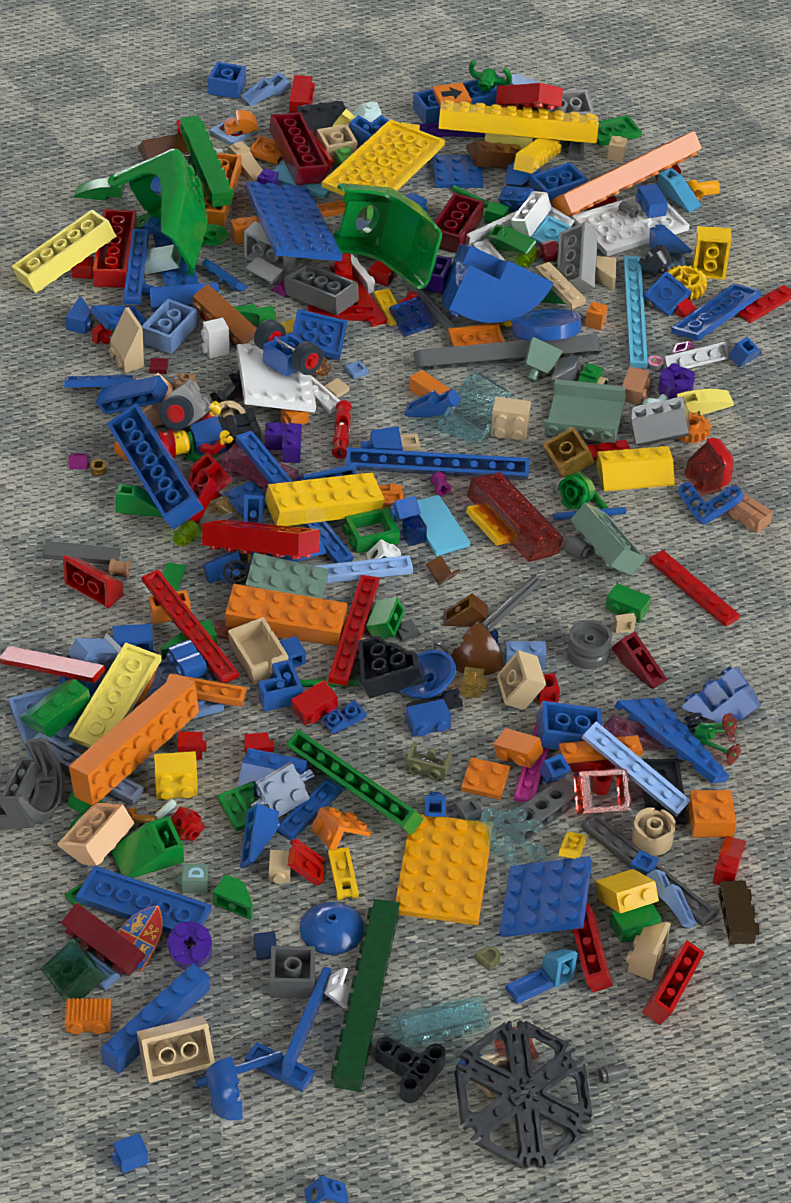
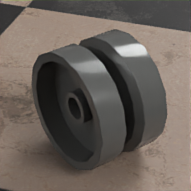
M582 620L575 623L570 629L567 655L569 660L574 665L584 669L602 667L608 662L610 656L611 631L606 625L595 620Z

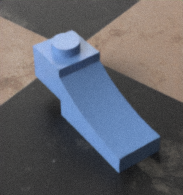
M277 72L270 79L266 77L261 79L242 94L241 97L248 105L254 106L270 96L282 95L291 88V85L283 74Z
M656 869L645 875L655 881L658 899L661 898L667 903L683 927L692 928L697 925L681 888L673 884L670 885L665 872Z

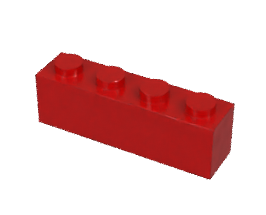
M587 902L583 928L573 929L585 980L592 992H598L612 987L613 982L596 916Z
M686 940L675 951L642 1013L661 1025L672 1014L705 952Z

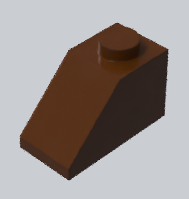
M472 593L444 611V626L472 627L478 621L482 623L488 617V605Z

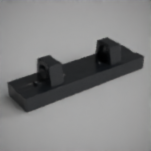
M240 370L232 371L229 374L232 383L223 392L218 389L210 394L213 402L233 401L242 391Z

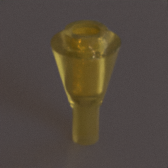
M227 496L216 499L214 502L215 511L223 515L234 512L238 521H244L236 512Z

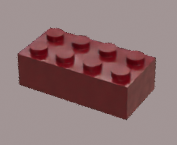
M456 193L451 196L434 221L442 232L439 248L457 252L460 244L465 245L466 234L474 231L483 218L484 201Z

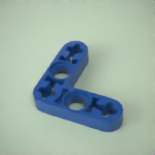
M685 482L678 488L680 497L697 522L702 525L716 519L739 504L744 498L743 492L738 486L729 487L706 503L691 483ZM686 490H688L691 493L689 497L685 492ZM699 500L697 506H691L693 501ZM723 502L720 508H715L717 503ZM702 510L705 516L702 517L699 511Z

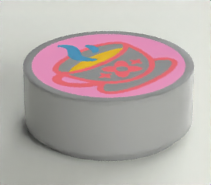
M652 355L647 358V367L650 370L659 371L663 369L662 357Z

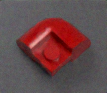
M709 438L706 440L704 453L709 458V464L712 467L711 478L721 488L728 485L732 479L734 460L731 452L721 439Z
M207 452L190 468L191 472L188 483L191 486L199 473L207 472L218 486L212 500L221 497L220 491L233 479Z

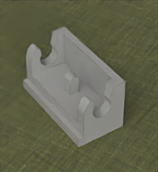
M256 257L245 268L246 272L249 273L248 276L251 277L255 274L268 281L269 284H274L271 288H274L284 280L282 269L259 257Z

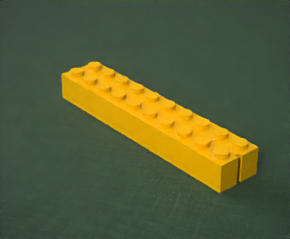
M452 100L441 102L439 129L597 143L599 126L598 116H595L593 113L580 115L579 112L564 113L561 110L548 112L547 109H539L537 111L529 107L517 109L515 106L505 108L497 104L485 106L484 103L473 105L465 101L454 103Z

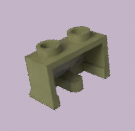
M413 741L406 758L405 770H408L413 775H426L432 780H445L451 766L452 751L448 750L446 760L437 759L435 748H429L427 756L418 754L417 742Z

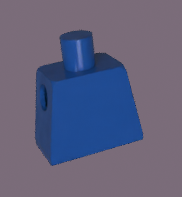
M399 426L372 430L370 441H361L360 447L364 449L403 451Z

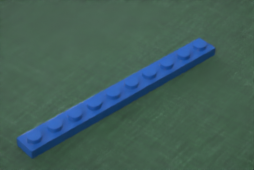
M252 430L236 436L235 441L270 484L293 482ZM326 521L303 524L305 528L319 530V540L324 545L326 554L333 563L353 561L354 556Z

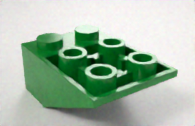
M169 816L148 822L118 842L116 847L111 850L121 875L130 878L184 863V846Z

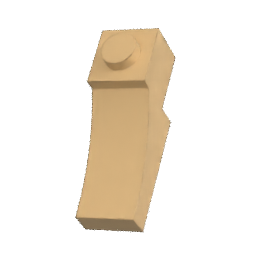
M242 141L228 146V154L242 155L241 173L251 182H257V177L263 169L253 157L250 148Z

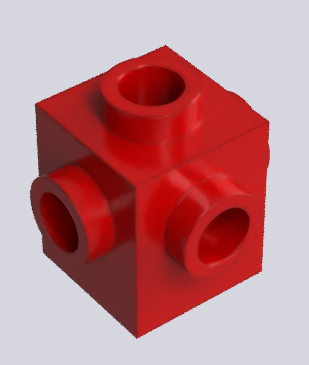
M182 806L170 818L180 840L194 841L206 827L201 821V816L196 811Z

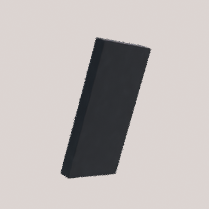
M642 759L684 794L678 759ZM642 789L644 809L666 810L675 819V825H688L686 807L675 817Z

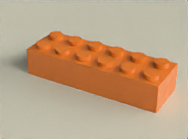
M217 153V159H220L221 168H224L225 177L229 179L230 188H233L235 195L242 172V155ZM202 184L208 224H216L225 228L231 205L212 207Z
M233 584L225 612V628L233 629L264 617L276 637L288 639L296 636L299 641L338 646L347 618V603Z

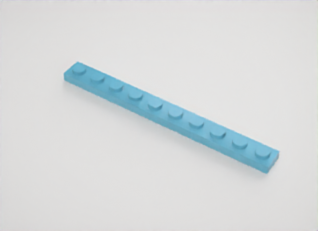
M624 256L630 367L647 369L642 269L638 263L641 257Z

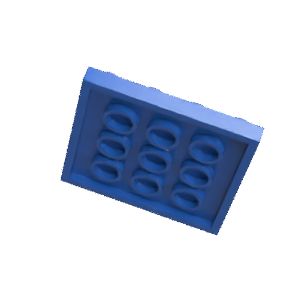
M585 856L575 859L569 858L510 866L499 930L502 937L583 928L592 868L591 857Z

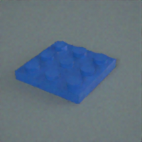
M434 155L432 157L435 188H453L454 185L460 188H483L481 167L474 166L469 155Z
M298 309L292 335L303 342L310 341L319 346L323 351L324 357L340 360L348 321Z

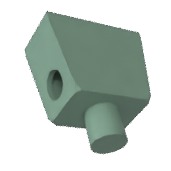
M532 337L529 340L523 364L524 368L530 370L527 379L536 382L539 375L546 376L563 350Z

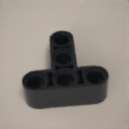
M381 1037L376 1042L375 1059L379 1064L402 1077L400 1080V1098L406 1103L416 1102L445 1066L446 1050L441 1044H430L420 1055L390 1037Z

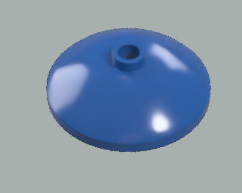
M428 650L417 654L424 667L426 683L402 689V691L406 695L417 699L430 698L440 694L451 684L455 677L456 665L454 660L448 653L441 650Z
M324 902L317 904L303 915L300 922L302 940L307 946L315 947V951L321 954L339 955L354 949L363 938L364 922L362 917L355 909L343 903Z

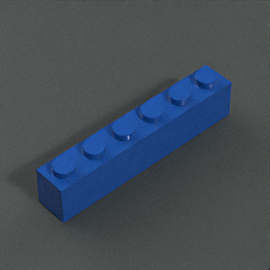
M191 964L101 1047L102 1062L120 1074L140 1055L137 1031L176 1022L210 990L209 974L195 964Z

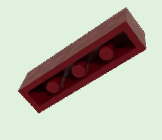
M79 903L73 906L61 922L66 928L64 932L73 939L76 937L82 940L80 944L90 951L92 948L96 950L95 956L104 963L107 960L112 962L111 968L120 975L125 972L130 976L146 956L138 947Z

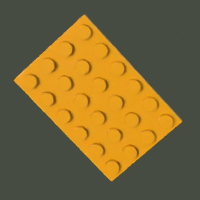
M419 813L424 820L412 836L407 834L395 901L400 903L399 915L479 925L493 823L450 817L425 816V814Z

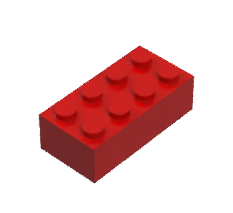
M544 83L498 86L496 104L505 108L515 106L517 109L529 107L538 111L544 108L555 110V107H561L563 88Z

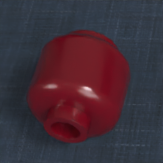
M556 240L541 242L540 248L537 249L539 259L542 258L545 263L558 261L559 243Z

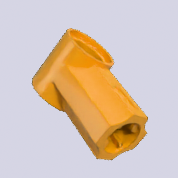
M693 179L687 182L698 200L705 195L719 194L720 192L718 180L698 182Z

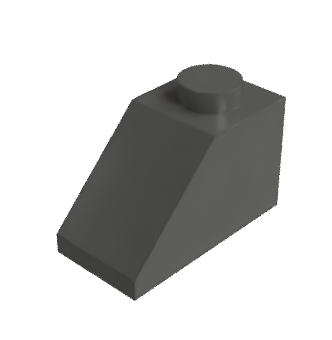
M579 357L559 358L551 378L553 387L555 379L578 381L580 372L584 368Z

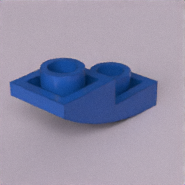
M354 699L340 711L338 708H335L321 718V721L333 734L358 723L367 717V714Z

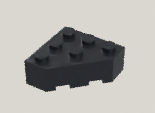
M377 635L358 641L361 684L369 699L426 683L424 667L417 653L411 650L406 651L402 646L393 642H386Z

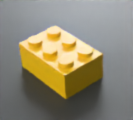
M697 226L692 268H697L698 271L701 270L708 279L725 280L731 246V228Z

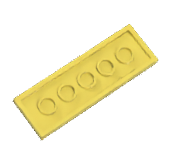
M125 643L71 731L69 740L90 748L129 715L162 660L161 655Z

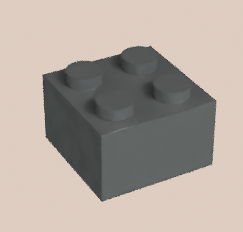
M271 946L270 997L310 998L315 986V947Z

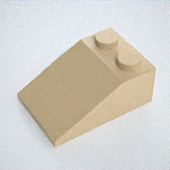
M129 307L124 309L110 340L111 347L109 348L110 356L116 359L118 368H122L124 373L144 368L142 326Z

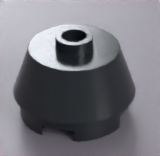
M661 244L650 249L645 259L641 258L638 263L643 271L654 277L667 271L672 260L668 248Z

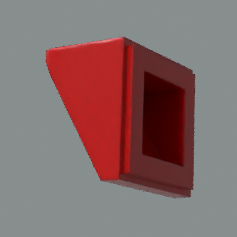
M686 298L677 305L676 315L685 318L695 311L696 307Z

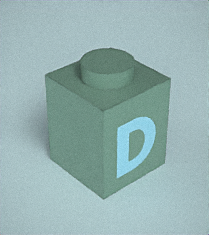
M183 864L182 872H178V885H182V893L208 894V864Z

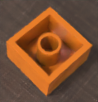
M690 790V802L687 806L692 838L734 837L736 816L732 791Z

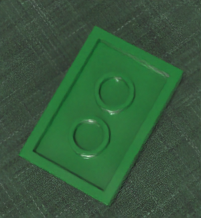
M629 115L598 121L597 144L599 147L608 145L612 136H620L628 140L642 137V131Z

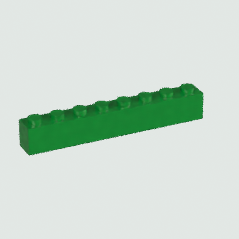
M199 115L181 117L180 132L211 206L231 205V198L234 197L233 188H230L229 179L225 177V170L221 168V161L217 159L216 149H213V142L209 140L208 131H205L204 121H201Z
M297 729L287 742L286 746L295 755L303 760H307V763L409 835L412 836L424 820L416 810L301 730Z

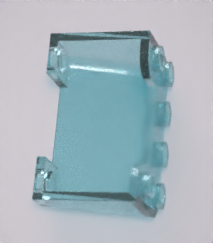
M475 371L473 376L468 375L463 383L466 387L462 385L457 393L461 397L458 408L455 405L453 407L449 406L444 413L446 418L442 417L437 426L440 432L481 444L492 426L495 398H509L512 392L480 372Z

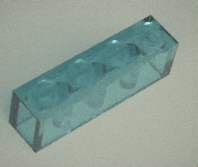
M482 996L469 997L465 1000L447 1002L444 1005L426 1007L423 1010L405 1012L398 1015L396 1029L401 1043L408 1048L487 1030L489 1029L490 1016Z

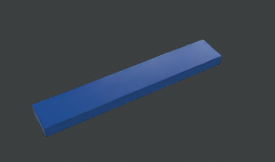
M149 229L132 230L123 304L141 305L150 235Z
M324 967L321 970L282 1061V1077L289 1079L324 999L325 994L323 992L331 975V968Z

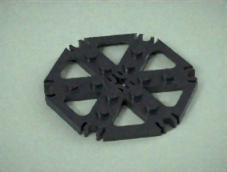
M520 1020L517 1022V1030L512 1027L511 1021H508L506 1024L504 1022L465 1049L460 1058L465 1060L466 1066L460 1063L457 1064L455 1067L457 1070L454 1071L460 1123L463 1124L469 1120V1123L463 1127V1130L473 1128L475 1131L470 1140L473 1141L481 1137L475 1145L519 1168L524 1167L528 1169L531 1167V1159L535 1161L536 1168L541 1167L542 1164L544 1167L582 1139L584 1135L581 1134L587 1133L588 1130L581 1126V1122L589 1124L592 1121L590 1117L593 1114L586 1066L583 1064L580 1068H577V1065L582 1063L583 1059L580 1058L577 1061L572 1059L571 1055L576 1051L575 1048L566 1052V1049L572 1044L528 1021L523 1022ZM529 1038H534L550 1046L555 1052L554 1058L535 1072H533ZM499 1039L503 1041L508 1071L479 1056L480 1051L494 1040ZM566 1077H572L576 1081L578 1106L575 1107L547 1091ZM469 1081L475 1082L500 1095V1097L479 1112L474 1113L468 1107L466 1084ZM530 1087L532 1088L526 1097L519 1098L518 1100L515 1099L519 1096L521 1090L524 1091ZM512 1116L515 1119L518 1142L516 1152H510L493 1143L490 1139V1133ZM539 1116L563 1128L566 1132L565 1139L551 1150L543 1148Z

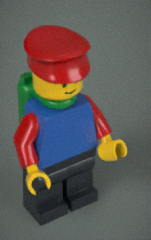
M214 401L209 405L211 411H208L201 420L190 426L191 432L189 431L187 434L183 430L173 432V429L170 428L166 432L159 431V436L173 458L176 455L184 454L188 461L197 462L207 452L213 458H216L218 453L231 451L232 448H241L235 441L236 436L251 430L262 443L261 429L256 421L253 409H245L243 414L217 417L215 415L220 414L221 405Z

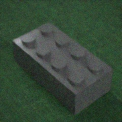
M304 263L284 277L286 295L335 315L340 314L359 300L357 282L309 263Z

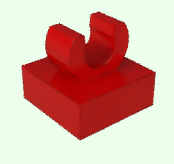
M100 323L92 329V342L98 344L102 341L107 345L110 343L111 339L108 337L112 335V332Z

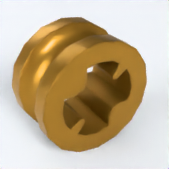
M96 459L91 462L90 468L93 475L102 476L106 474L107 463L104 460Z

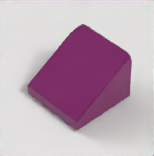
M691 341L677 343L672 354L695 348Z
M71 453L69 456V469L87 470L89 454Z

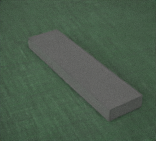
M46 541L42 557L43 559L63 560V556L67 555L88 563L109 565L112 558L115 561H119L121 548Z

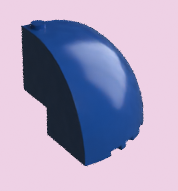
M460 244L445 282L442 303L444 308L450 310L449 314L457 318L459 315L480 322H505L512 320V318L516 319L535 308L545 298L554 282L510 261L500 260L471 245Z

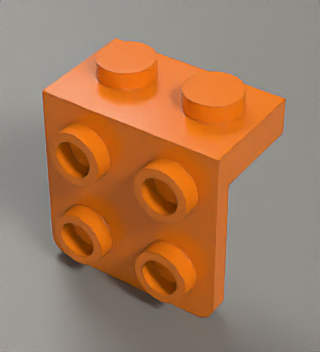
M332 807L329 809L320 808L311 829L329 849L337 850L344 831L364 836H370L372 833L367 828V824L357 818V814L350 811L343 813Z

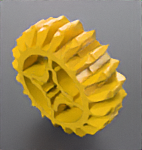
M685 265L672 266L671 269H667L669 274L691 291V294L688 296L690 301L692 299L697 300L698 297L702 298V295L705 294L707 279L701 270L698 271L697 268Z

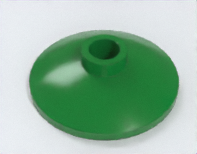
M208 224L203 245L215 246L222 244L228 237L227 230L220 225Z

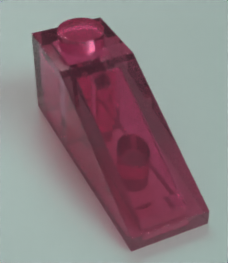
M612 715L602 725L614 737L638 735L643 750H665L664 745L644 731V726Z

